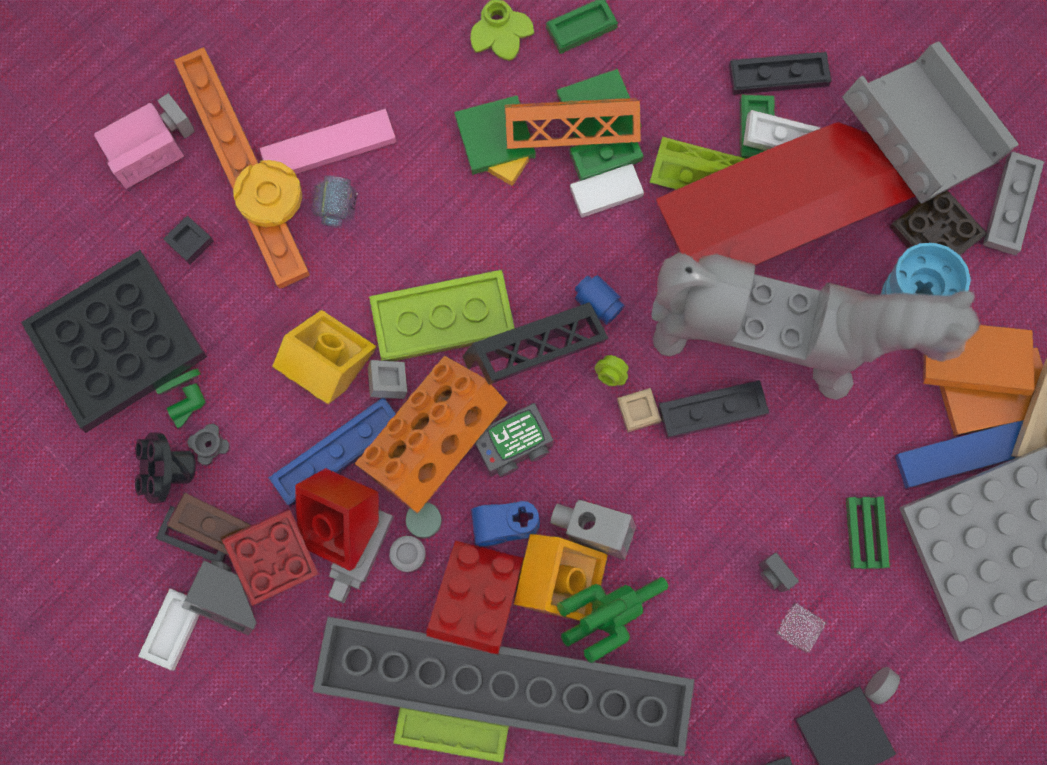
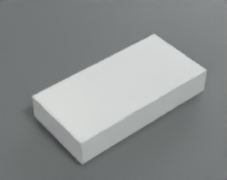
M633 164L570 184V191L581 218L641 198L644 195Z
M169 589L139 657L169 670H175L199 617L198 614L182 608L187 595L174 589Z

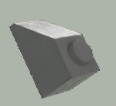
M212 560L211 563L203 561L182 608L249 636L255 627L256 620L238 575L232 573V568L225 563Z

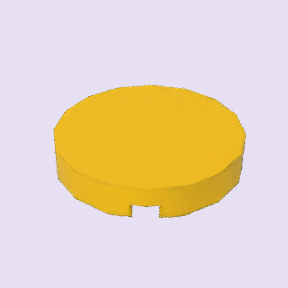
M263 160L259 164L249 165L243 169L237 177L233 189L236 206L243 217L254 225L264 227L281 225L291 219L300 208L303 196L301 183L293 170L282 162Z

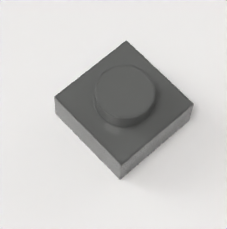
M777 553L769 555L759 563V566L763 569L760 573L762 578L773 590L778 588L780 592H784L799 582Z

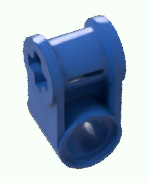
M526 501L501 505H483L471 509L476 546H492L507 541L528 539L530 534H536L540 528V519L536 507ZM526 513L528 519H530L527 523L528 526L522 528L519 522H515L520 520V514Z

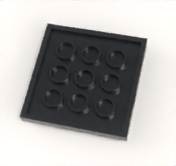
M141 250L21 322L79 428L85 433L207 357Z

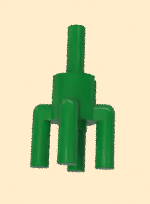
M659 577L636 591L630 586L624 585L607 595L599 584H593L559 602L557 609L564 617L592 603L591 613L581 618L580 624L561 634L563 643L569 647L599 629L609 633V636L584 650V656L590 663L624 645L630 639V634L625 625L643 614L642 603L668 589L667 581L663 577Z

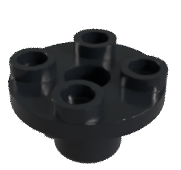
M151 432L145 439L137 440L135 454L137 460H140V474L135 478V490L138 496L144 495L151 504L163 503L169 494L171 484H188L194 479L196 461L190 451H171L167 438L161 432Z

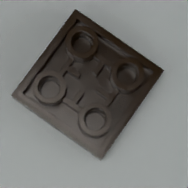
M948 190L922 204L918 202L890 225L891 230L908 248L920 243H937L949 247L959 255H962L987 234Z

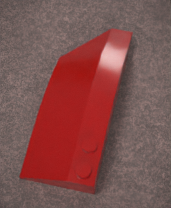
M836 122L733 164L655 200L678 253L690 256L697 263L702 256L718 254L739 261L753 263L757 266L916 196L869 133L841 122Z

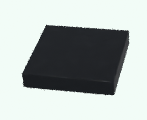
M856 686L794 719L817 765H877L896 755L860 686Z

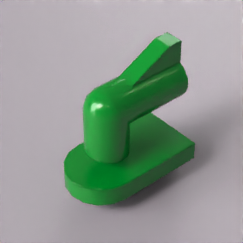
M198 368L193 369L183 375L176 376L155 390L158 394L163 395L199 377L201 373ZM197 383L182 388L187 398L167 407V411L177 428L182 427L191 414L202 408L205 404V398Z

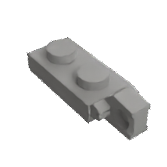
M379 510V523L355 569L348 571L334 563L332 564L329 577L336 580L330 591V598L345 603L351 587L359 589L362 582H366L394 518L392 515Z

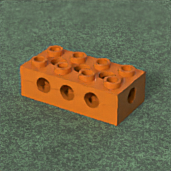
M444 356L420 386L410 395L409 399L395 416L387 423L371 445L365 449L355 464L378 485L418 513L505 407L507 401L491 384L488 385L485 378Z

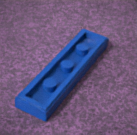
M381 398L268 478L289 507L293 506L296 503V484L325 468L339 473L361 457L365 449L371 445L396 413L386 399Z
M1023 421L1005 424L896 454L895 459L905 489L1015 459L1011 455Z

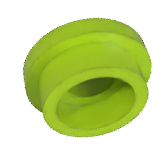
M606 355L595 365V371L598 374L599 380L608 386L624 385L628 379V365L616 356Z

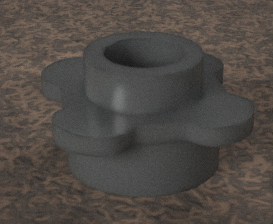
M215 424L206 425L205 429L199 430L188 439V446L198 454V461L203 465L211 464L213 458L219 454H226L230 448L229 442L222 439L219 434V427ZM208 441L212 443L209 448L206 447Z

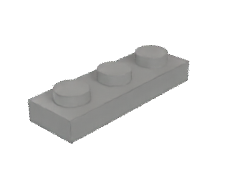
M1011 152L1007 156L986 231L987 234L983 242L984 246L1012 255H1016L1021 251L1044 161L1016 152Z

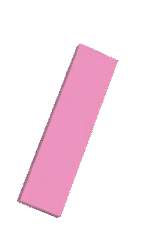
M383 109L261 147L260 151L263 160L282 162L297 174L396 143V138L387 111Z

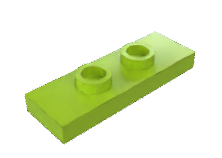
M400 707L394 744L503 763L509 726Z

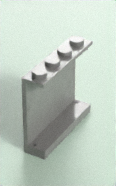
M939 41L930 45L915 62L868 83L864 76L859 77L842 97L921 204L997 164L1019 145Z

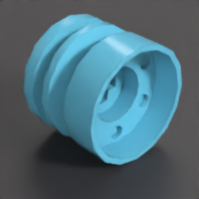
M920 243L907 249L898 259L892 272L884 282L880 295L911 293L951 296L957 292L969 290L971 282L969 269L961 256L949 247L937 243Z

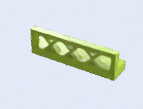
M662 137L650 183L677 190L743 161L745 158Z

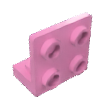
M152 103L139 108L94 134L109 160L107 164L125 189L184 157Z

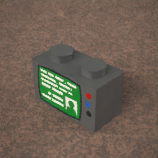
M535 403L490 424L474 445L490 477L498 474L501 478L518 469L517 464L528 458L531 462H534L550 453L548 448L553 446V438Z

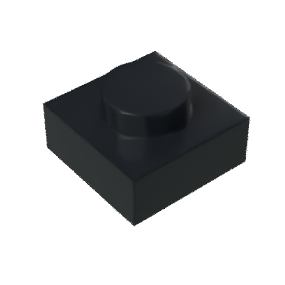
M186 216L163 238L189 265L214 242L189 216Z

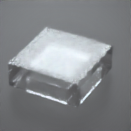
M793 603L775 634L803 652L810 653L827 622L799 604Z

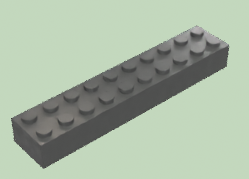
M327 617L313 692L684 756L694 679L595 662L590 663L589 661L502 646L500 647L499 654L496 655L427 637L426 633Z

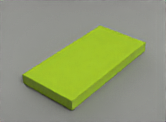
M502 270L369 296L381 361H398L471 346L474 342L514 329Z

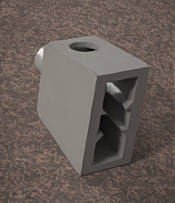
M578 500L574 509L557 504L551 517V524L567 529L566 534L571 541L622 560L626 559L636 529L631 515ZM587 522H595L591 529H583Z

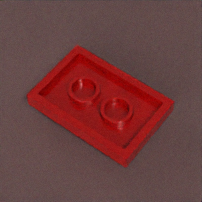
M455 540L427 627L426 636L498 655L524 558Z

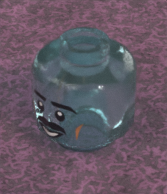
M325 176L324 181L315 184L312 213L322 218V225L341 227L342 221H350L354 218L358 193L356 188L350 185L351 180L335 176Z

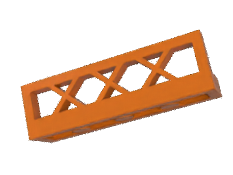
M637 98L505 105L507 149L641 142L640 101ZM632 115L633 134L618 135L610 125L618 116ZM612 116L606 123L600 118ZM586 117H595L603 125L594 136L585 137L577 129L578 125ZM566 118L578 119L572 125ZM552 119H561L570 127L561 138H551L543 130ZM533 120L545 121L540 126H538ZM513 121H528L537 130L528 140H514ZM606 130L610 131L613 134L601 136ZM574 131L580 137H569V135ZM541 133L546 139L535 138Z

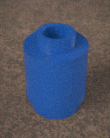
M587 275L574 289L578 293L575 300L580 305L590 302L599 321L601 320L606 325L614 320L625 307L620 301L621 296L599 275L593 278Z

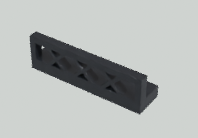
M589 302L474 342L462 358L468 369L479 366L488 385L604 343L608 336ZM588 323L594 336L586 338L575 333V331L582 329ZM560 336L567 338L564 347L560 349L546 343ZM532 346L538 348L533 359L517 354L518 351ZM501 357L507 358L506 368L495 372L490 361Z

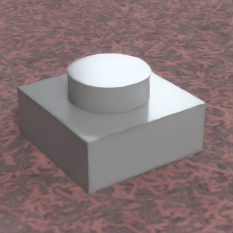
M169 93L157 100L164 111L160 117L171 132L178 129L184 138L195 132L189 119Z
M371 360L368 365L370 397L404 399L407 394L405 363Z

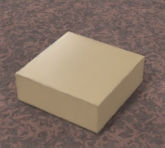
M651 388L617 399L627 433L661 422Z

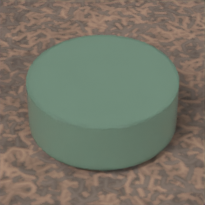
M426 502L418 513L411 508L408 510L406 525L414 536L423 539L430 538L437 534L441 528L442 517L439 510L433 504Z

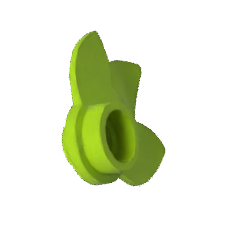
M492 0L483 7L481 20L472 27V48L476 53L492 48L499 58L511 61L519 52V38L529 37L534 34L533 24L527 15L512 11L506 2ZM495 15H500L503 17L500 20L492 19V17Z

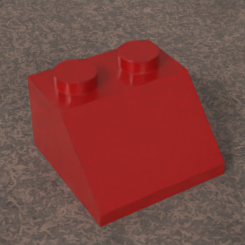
M325 468L295 485L297 527L308 551L348 571H352L356 568L379 523V493L374 489Z

